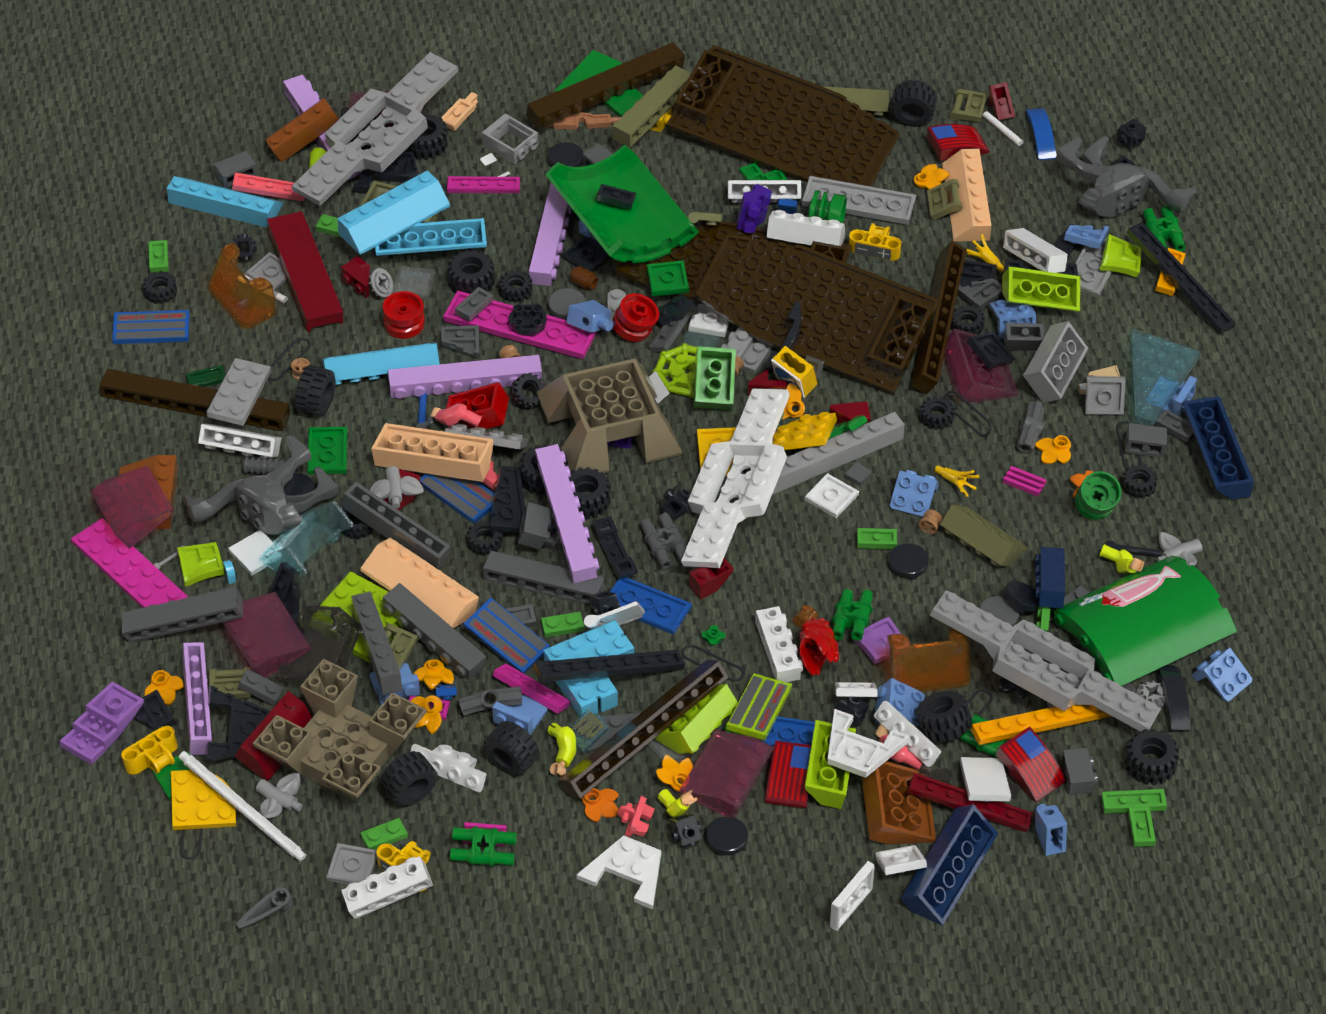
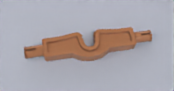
M581 112L569 116L562 121H557L548 127L576 130L579 122H585L588 129L611 127V124H614L621 117H610V114L592 115Z

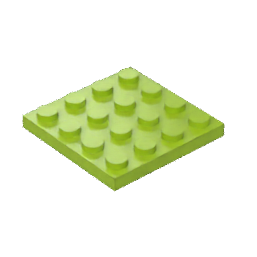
M351 571L304 622V625L321 633L324 639L370 664L371 661L367 658L368 653L353 613L351 596L371 591L383 627L389 623L402 628L392 615H387L382 608L383 596L388 591ZM391 635L388 641L390 642L395 635Z

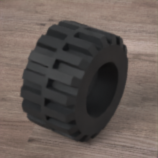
M920 80L903 81L902 84H898L893 91L890 107L893 118L898 119L897 122L904 123L906 126L911 125L915 127L918 125L920 127L923 124H928L935 114L936 92L932 86H928L926 82L922 83Z
M426 113L423 116L426 117L428 128L406 149L408 152H413L414 157L416 156L419 160L421 158L428 160L430 157L435 159L436 155L441 156L442 152H445L448 147L445 121L440 117L437 118V115Z
M465 250L463 253H457V256L454 255L448 263V283L451 291L455 292V294L457 291L471 294L478 287L487 292L488 290L491 291L495 284L494 264L490 256L476 250Z
M313 365L305 368L298 381L295 394V405L298 411L322 417L327 412L333 400L336 385L335 374L332 370Z
M543 444V446L535 445V448L530 447L528 452L525 451L523 457L520 458L522 485L526 490L529 489L530 493L536 492L538 496H541V493L545 494V496L547 494L537 464L535 449L547 447L548 444ZM565 454L566 462L564 463V465L568 466L567 455Z
M581 467L577 471L572 470L569 481H573L575 486L573 494L574 497L578 496L580 508H578V511L583 512L585 519H590V516L596 518L598 514H604V510H607L610 504V483L608 477H605L603 472L599 473L598 469L592 470L591 467H586V469ZM581 492H591V493H590V494H582Z
M943 690L925 697L924 701H921L916 709L923 735L934 742H945L959 738L961 734H965L967 729L971 727L972 718L966 698L957 691Z
M502 721L484 741V749L491 761L502 771L512 776L523 775L540 756V750L534 738L525 729L513 722Z
M1144 729L1142 733L1138 731L1128 742L1125 757L1126 770L1130 771L1129 775L1132 778L1136 776V781L1138 782L1143 780L1144 784L1148 785L1149 782H1153V785H1157L1160 781L1163 784L1166 782V779L1170 780L1176 772L1179 746H1176L1177 742L1175 739L1171 740V735H1165L1164 731L1161 730L1158 732L1155 731L1156 729H1151V731ZM1145 754H1154V755H1156V756H1158V757H1160V758H1159V759H1150V758H1148V757H1146V756H1144V755H1145Z
M411 751L410 753H404L402 756L400 755L386 767L385 772L381 776L380 783L397 806L408 807L418 803L431 792L438 780V773L421 752Z

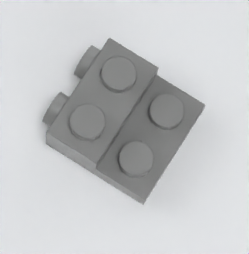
M739 328L736 332L730 333L729 343L727 345L723 344L721 347L736 349V356L740 357L744 362V367L741 370L755 375L772 350V346L755 340L747 332Z

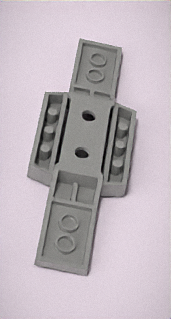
M430 52L388 93L370 89L325 132L326 141L331 148L292 185V190L321 206L356 171L370 169L382 173L428 128L426 117L420 112L424 104L458 72V66ZM382 111V114L376 120H373L364 131L360 132L377 114H379ZM386 123L394 124L393 127H384ZM359 133V136L353 142H350ZM364 145H370V146H371L370 149H365V150H362V149H361L362 146H364Z
M947 590L930 614L935 619L983 644L994 660L993 672L1063 711L1072 705H1093L1142 732L1144 729L1150 730L1161 710L1153 702L1143 699L1135 692L1129 691L1118 683L1095 672V658L1091 657L1088 653L1080 651L1070 643L1060 640L1050 632H1046L1024 619L1015 626H1011L1009 623L1003 622L991 613L983 611L973 603L967 602L955 593ZM1024 648L1027 649V650H1029L1030 652H1032V653H1034V654H1030L1029 652L1025 651ZM1042 658L1049 661L1051 664L1043 661ZM1060 668L1069 672V674L1061 671Z

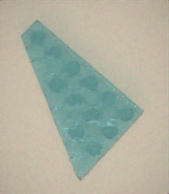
M1133 328L1131 337L1134 419L1142 424L1153 426L1200 358V351Z

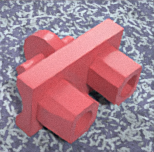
M641 796L638 804L634 805V808H632L633 805L631 803L619 807L618 815L622 818L621 821L627 823L629 820L625 836L631 837L634 833L643 837L646 834L649 824L640 821V817L649 821L654 812V808L645 804L647 798Z

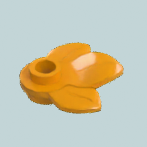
M929 164L922 168L921 173L914 176V183L919 188L931 189L940 185L943 180L949 177V172L941 168L937 169L936 164Z
M789 383L786 390L789 391L790 396L780 419L788 417L799 418L805 412V405L801 401L802 393L796 385ZM794 406L799 407L797 412L792 411Z
M1059 435L1055 439L1043 438L1035 444L1036 448L1043 451L1041 455L1042 463L1052 464L1058 460L1060 463L1065 464L1071 458L1069 451L1071 443L1066 436Z
M436 659L428 660L425 662L424 667L414 672V674H417L419 681H424L430 690H433L441 681L446 684H453L454 681L452 671L445 668L444 664Z
M158 670L153 673L151 684L145 689V696L158 690L165 704L170 705L176 698L175 691L184 687L183 681L178 676H170L168 672Z
M430 695L426 698L421 696L413 698L411 702L427 709L426 714L414 728L425 725L431 734L435 733L442 722L440 715L442 710L441 699L435 695ZM430 702L434 703L433 709L429 708Z
M665 755L663 758L662 768L656 770L659 780L671 785L678 792H684L689 788L690 777L694 773L693 765L689 758L678 763L668 755Z

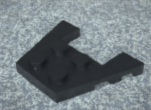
M402 152L382 173L365 169L360 174L359 180L354 183L353 192L367 193L371 187L372 179L409 181L418 176L413 152Z
M210 686L208 706L229 709L228 744L207 743L206 762L235 758L240 746L270 711L249 701H241L235 698L233 694L223 693L217 687Z

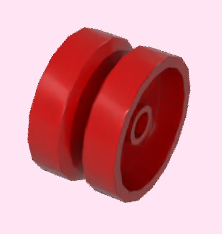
M400 291L389 295L384 300L382 307L385 330L389 335L395 338L407 339L420 334L424 329L425 316L423 301L417 294Z
M632 293L626 295L613 315V328L623 339L632 342L643 341L650 335L658 321V307L650 298L642 294Z

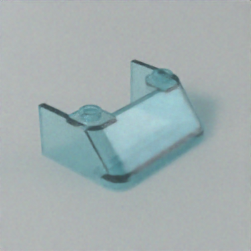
M336 501L313 508L302 514V523L278 537L260 555V560L276 572L280 563L286 562L299 571L300 576L306 574L308 571L303 564L324 543L335 542L340 537L339 533L354 526Z

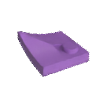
M890 617L865 628L862 640L852 639L874 664L908 652L910 647Z

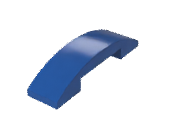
M1043 108L1026 109L1028 123L1031 124L1036 143L1035 149L1038 160L1056 159L1052 128L1046 111Z

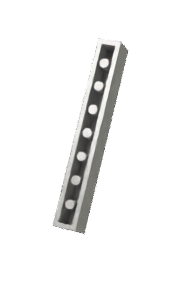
M893 412L864 424L853 431H848L827 441L826 445L813 446L787 457L772 495L904 438L905 424Z

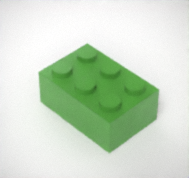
M698 346L695 355L693 408L732 409L736 349Z

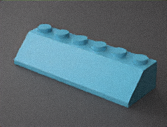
M427 170L337 218L338 233L361 255L450 207V203L439 181Z
M174 176L167 187L168 202L170 204L267 227V219L276 217L283 205L281 201L184 177Z
M484 218L418 223L376 246V256L487 247Z
M434 342L322 358L323 368L334 372L336 384H342V380L349 379L350 382L361 381L360 377L367 376L368 380L378 379L381 374H387V377H389V369L440 365L437 343Z

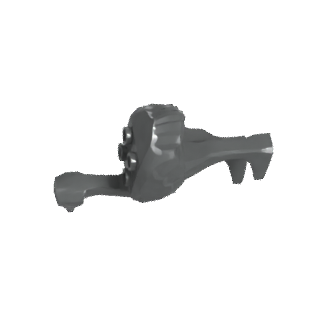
M1107 136L1100 138L1083 153L1082 158L1085 162L1078 159L1081 156V152L1078 149L1083 141L1080 137L1065 144L1056 154L1057 161L1070 166L1081 177L1090 180L1095 185L1094 188L1085 191L1078 203L1100 217L1111 218L1137 206L1142 201L1148 188L1152 189L1168 207L1175 211L1183 212L1197 190L1195 187L1172 190L1166 186L1156 172L1128 163H1119L1112 166L1103 165L1101 160L1108 154L1105 150L1109 142Z
M289 435L286 437V441L290 449L288 452L290 459L266 476L256 475L230 482L213 497L206 500L201 497H191L187 494L183 496V500L186 503L188 515L193 522H202L210 518L228 502L235 500L240 509V515L245 521H249L258 530L266 534L280 535L302 523L303 519L298 513L306 511L317 502L337 496L339 488L320 467H316L313 470L317 480L315 485L317 489L303 495L290 496L285 494L283 488L292 479L294 470L299 465L312 460L309 449L294 436Z

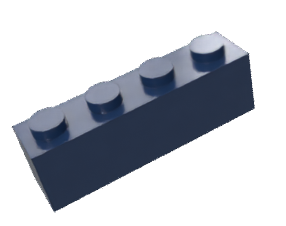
M1041 547L1040 554H1036L1035 598L1039 599V607L1063 608L1065 597L1064 548Z

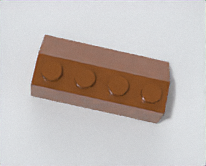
M324 97L267 137L266 142L279 160L283 162L329 130L339 118Z

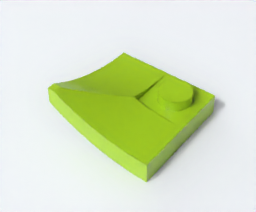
M1109 234L1105 240L1099 270L1120 272L1137 277L1140 273L1142 249Z
M216 542L177 548L185 587L207 578L224 575V567Z

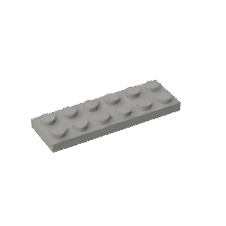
M810 176L802 199V206L809 207L815 190L821 191V199L823 193L828 192V201H831L835 193L847 196L845 214L909 225L916 195Z

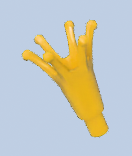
M980 235L984 247H981L975 240H972V243L976 245L975 249L979 252L967 249V255L978 257L989 264H995L1000 273L1004 272V266L987 246L984 235Z
M939 465L936 466L935 473L940 474L944 479L955 484L960 489V492L965 494V497L969 495L962 487L963 485L976 490L975 486L966 481L967 478H979L978 474L968 475L973 474L974 470L962 472L947 467L943 468Z

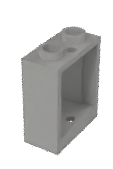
M505 113L482 132V145L516 164L519 160L524 159L530 151L536 149L538 146V132ZM507 132H510L522 139L523 142L513 149L498 139Z

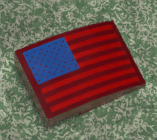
M942 124L927 128V139L940 161L949 159L961 149H979L980 155L990 153L975 127L963 124Z
M1030 726L998 748L996 756L1009 769L1008 774L1035 803L1067 781L1051 752Z
M775 740L765 803L807 808L809 792L805 789L811 745Z

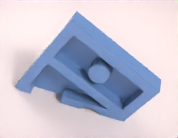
M1070 225L1065 233L1064 240L1070 241L1073 244L1086 245L1092 249H1100L1108 234L1109 226H1103V230H1093V226Z

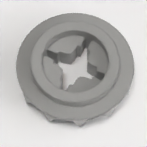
M382 268L373 270L369 276L371 281L368 283L372 285L371 291H375V295L381 298L388 297L393 291V281L390 274Z
M1145 680L1143 684H1139L1136 693L1138 696L1153 702L1158 707L1166 704L1162 683H1155L1154 680L1147 682ZM1157 690L1156 694L1149 697V692Z

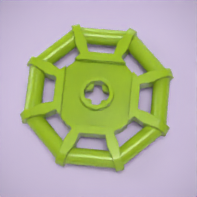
M682 343L681 346L666 352L662 351L659 354V360L656 367L652 370V374L655 371L657 372L668 392L688 396L689 399L693 398L695 356L688 355V353L696 354L698 347ZM665 363L670 365L668 369H663ZM688 369V370H691L692 372L685 373V370ZM665 377H671L672 381L668 382Z

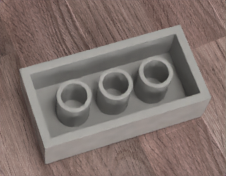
M1069 321L1050 326L1023 375L1044 403L1062 398L1088 350V347Z

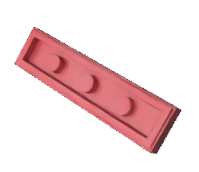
M241 173L234 174L232 190L296 201H304L305 197L292 190L294 182Z

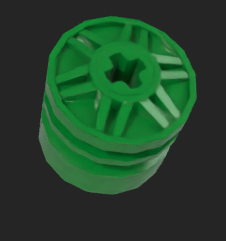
M815 190L809 204L808 217L816 216L822 218V220H838L840 223H843L846 213L847 196L834 193L831 201H828V192H824L821 199V191Z
M1098 471L1089 474L1076 492L1075 505L1077 510L1087 519L1099 520L1106 518L1120 500L1122 492L1120 484L1114 476L1106 472Z

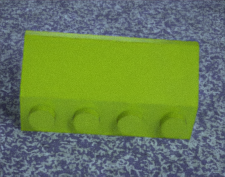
M1008 267L1002 275V293L1008 303L1074 312L1080 311V276Z
M721 684L655 737V740L678 754H692L699 749V745L711 736L710 733L714 729L721 726L723 719L731 715L733 709L738 704L728 685Z
M815 720L805 789L821 805L841 809L847 793L850 772L828 764L832 723ZM849 727L847 731L855 733L856 729Z

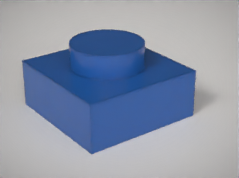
M779 198L778 210H783L787 214L797 213V201Z
M455 684L435 687L436 696L442 700L452 699L453 695H457Z

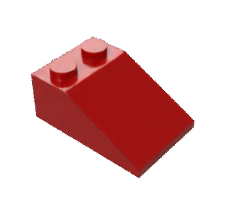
M497 382L449 395L446 409L455 404H464L467 410L482 416L477 427L485 429L498 427L504 424L509 396L500 383ZM463 420L458 421V423H456L467 425V427H475L474 425Z

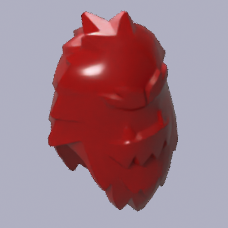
M811 617L810 620L803 624L800 632V656L806 670L812 676L815 674L818 676L822 665L827 659L830 663L833 661L836 663L839 660L838 643L834 637L833 630L829 626V622L824 620V618L814 619Z

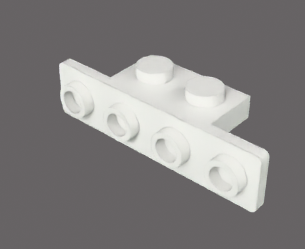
M883 701L874 717L887 730H895L909 735L910 742L905 746L927 767H932L941 750L888 701Z
M417 744L412 745L411 751L421 752L437 771L438 776L477 792L483 790L486 773L474 768L477 759L471 757L468 753L458 752L448 745H439L432 751Z

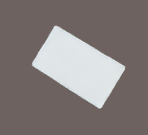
M655 371L649 378L657 394L655 400L659 403L669 392Z

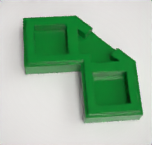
M756 163L739 168V172L745 180H787L785 175L778 170L763 174Z
M858 415L848 422L837 425L833 428L829 439L847 431L855 430L868 422L866 417Z

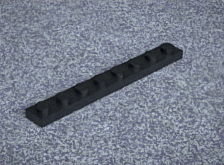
M1143 222L1128 228L1127 234L1219 334L1234 328L1236 323Z
M678 650L540 661L534 663L533 669L540 682L683 670L685 662Z

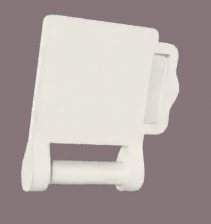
M633 602L601 615H588L584 618V624L592 630L616 620L620 626L641 618L645 611L638 602Z

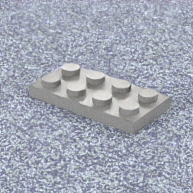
M235 358L207 410V417L243 426L271 373V366Z
M464 424L452 425L450 428L445 429V432L490 438L494 441L493 445L514 449L527 447L528 439L523 438L522 434L512 433V435H504V431L499 430L485 432L486 429L481 427L467 429V425Z

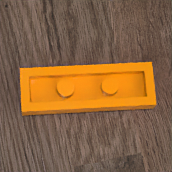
M1168 248L1169 252L1183 264L1186 253ZM1161 271L1155 291L1173 296L1176 286Z

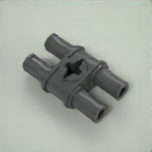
M663 513L659 516L662 529L656 530L651 519H644L640 524L645 534L644 540L649 545L652 556L657 558L663 570H667L672 566L668 553L675 552L682 564L681 560L686 550V540L682 538L679 527L674 525L670 515Z

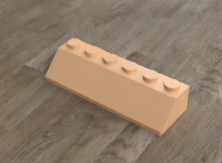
M961 149L942 163L943 169L949 172V177L944 181L946 182L951 179L959 181V199L963 207L960 212L953 211L949 213L953 241H982L981 234L984 235L985 240H990L991 220L980 150ZM948 190V191H947L948 202L951 203V202H952L951 190Z
M385 423L371 450L375 466L387 468L396 466L401 470L483 482L490 469L494 441L490 438Z
M392 538L379 543L361 567V572L389 591L401 583L453 628L467 621L476 612L479 600L477 595Z

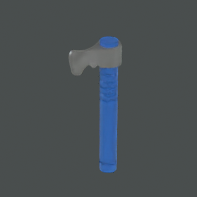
M427 393L419 397L418 424L416 428L427 429L433 422L431 416L426 422Z

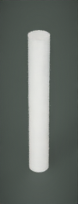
M988 111L983 113V117L1016 145L1020 146L1023 144L1022 139Z

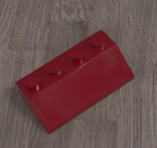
M289 691L245 740L235 755V758L266 781H269L281 764L255 748L253 742L276 715L302 728L312 719L305 703Z

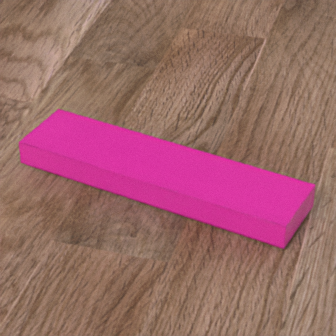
M448 176L447 193H520V177Z
M504 664L494 670V677L511 687L521 686L523 694L557 714L567 709L571 701L508 664Z

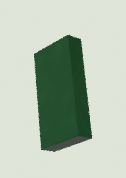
M222 365L185 373L188 384L201 387L220 384L226 376Z

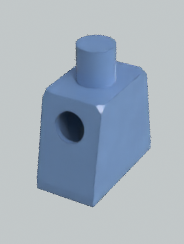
M591 300L569 305L566 323L588 332L610 331L613 328V321L610 320L611 310L597 301Z
M1038 805L1035 809V830L1045 855L1066 852L1067 822L1056 805Z

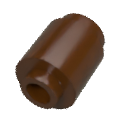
M581 266L573 268L570 273L571 282L586 290H593L597 286L599 278L596 274Z

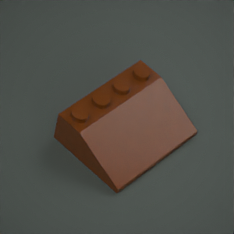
M155 455L120 467L112 521L113 528L171 529L178 475L176 455Z
M886 761L866 778L862 777L870 840L884 844L936 842L931 800L908 793L913 773L928 777L926 772Z

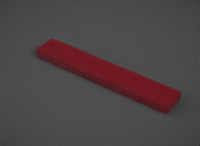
M915 772L908 789V793L955 809L974 804L987 820L1023 832L1028 831L1033 815L1032 812L1000 801H970L965 789Z

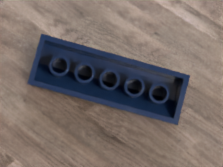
M1220 396L1183 401L1182 405L1215 489L1230 499L1251 497L1254 481Z
M974 804L955 809L925 858L927 867L918 869L901 897V900L911 912L939 925L945 923L998 835V832Z

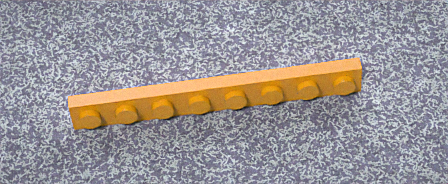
M1072 705L1065 711L1055 706L972 724L971 731L978 744L982 745L1013 738L1029 726L1037 733L1111 717V715L1093 705Z

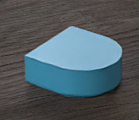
M230 560L222 562L228 584L235 583L236 576L232 562Z

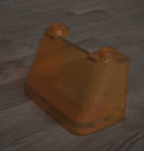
M232 242L221 249L208 284L210 294L241 328L250 329L276 316L273 285L262 277L250 281L242 273L237 263L240 250Z
M952 628L949 632L950 641L910 645L908 637L903 634L887 635L885 668L888 680L893 678L920 692L966 687L969 685L971 678L969 637Z

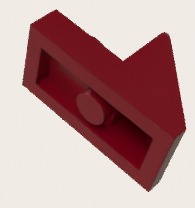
M1007 82L989 86V107L993 106L996 119L999 121L1015 117Z
M765 370L748 382V397L752 389L786 390L787 381L768 380V370Z

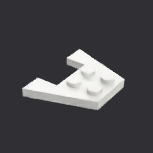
M834 709L828 764L866 778L909 743L910 736L891 730L884 743H880L847 731L853 722V716Z
M623 835L577 874V879L596 886L603 873L607 871L641 885L634 897V902L653 909L661 850Z

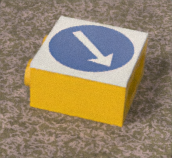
M784 346L771 360L775 377L779 381H787V386L789 383L796 385L800 389L803 398L817 385L814 367L788 347Z

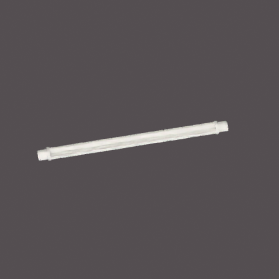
M185 751L179 755V759L184 762L185 766L202 778L204 782L293 858L295 857L300 862L305 859L306 854L301 851L300 847L281 833L279 829L246 803L211 771L206 769L194 756L189 755Z

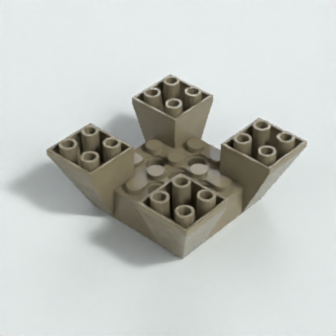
M636 359L564 374L537 391L536 395L548 423L572 417L575 420L576 426L561 447V450L567 455L570 474L572 470L577 471L581 467L583 469H586V467H591L592 470L598 469L599 473L609 472L607 442L631 436L635 437L646 463L682 455V450L670 423L654 401L657 398V394L646 369Z
M323 659L300 686L302 693L315 714L314 717L302 728L276 715L253 742V746L284 767L355 802L381 770L385 762L393 755L426 714L427 709L391 693L376 713L370 716L352 707L358 675Z

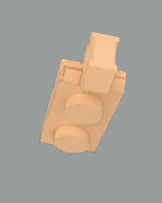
M471 92L466 99L459 98L441 117L445 121L447 128L455 131L475 110L478 103L477 94Z

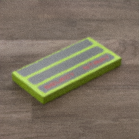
M754 673L727 723L726 730L766 740L792 689V684Z

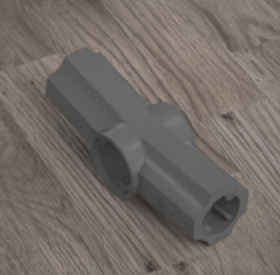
M1039 401L1030 402L1027 406L1025 416L1019 427L1021 433L1016 446L1019 452L1032 453L1036 440L1043 429L1044 422H1042L1045 408Z
M521 686L487 689L483 692L460 698L459 702L463 715L466 716L492 708L496 702L506 706L522 704ZM489 693L496 695V701L493 704L486 702V696Z

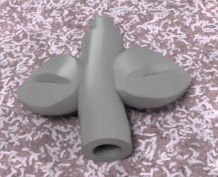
M396 466L386 468L387 480L383 479L375 482L370 489L372 493L382 500L388 498L389 503L396 509L400 507L402 494L418 495L424 492L422 485L414 477L405 476L401 478L399 469Z
M1160 532L1159 544L1164 552L1156 560L1158 562L1173 555L1185 559L1188 566H1195L1197 558L1193 554L1202 552V544L1198 539L1181 543L1176 537Z
M296 772L284 776L279 780L276 787L265 779H261L258 782L256 792L266 798L259 807V812L264 818L278 816L281 814L283 807L290 811L294 809L298 812L302 809L303 805L294 796L300 787L299 773Z

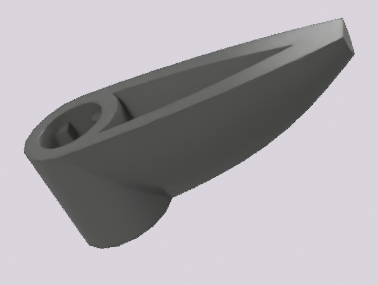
M283 887L277 888L255 904L236 925L241 929L257 923L277 911L286 912L292 908L293 898L287 889ZM283 897L285 901L281 902L279 899Z

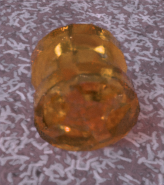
M803 605L799 613L793 618V621L797 627L802 629L803 624L810 620L811 617L818 619V613L811 606Z

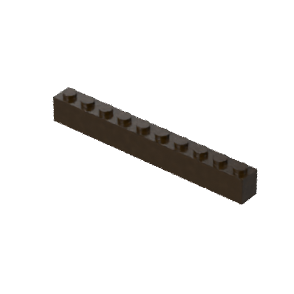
M672 42L528 103L526 116L538 130L548 127L557 121H562L569 116L606 102L615 95L620 96L628 89H636L639 86L664 77L675 66L682 68L685 55Z
M950 241L939 255L931 296L939 299V305L920 341L911 382L913 388L925 394H928L939 382L967 251L966 248L953 241Z
M112 369L106 370L100 383L101 397L203 417H207V410L218 390ZM257 398L244 425L283 432L290 417L289 403Z
M715 660L704 661L561 777L558 781L567 796L581 799L729 677L721 663Z

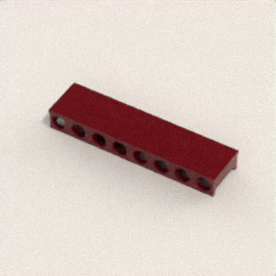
M303 212L268 218L267 228L277 257L280 259L281 267L286 275L288 285L307 332H310L313 327L336 322L342 324L343 310Z

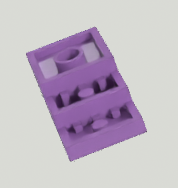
M112 681L86 705V712L73 722V729L59 741L60 747L92 765L128 726L143 705L144 699Z

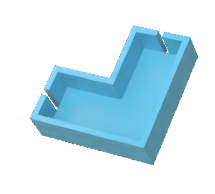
M616 620L545 649L544 661L634 653V647L627 636H624V632ZM608 676L555 681L565 697L571 701L570 704L580 719L590 711L594 715L598 714L597 699H600L601 713L618 706V691Z

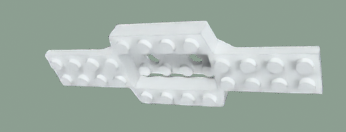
M752 389L731 441L711 444L688 499L692 512L699 513L700 516L681 562L683 566L720 568L737 524L747 517L764 515L787 458L783 446L772 444V440L790 396L788 390ZM732 458H734L733 465L727 474L726 482L724 486L721 488V494L718 500L715 502V499L722 485L724 477L727 473ZM744 469H751L746 474H741ZM734 497L739 498L734 503L729 502Z

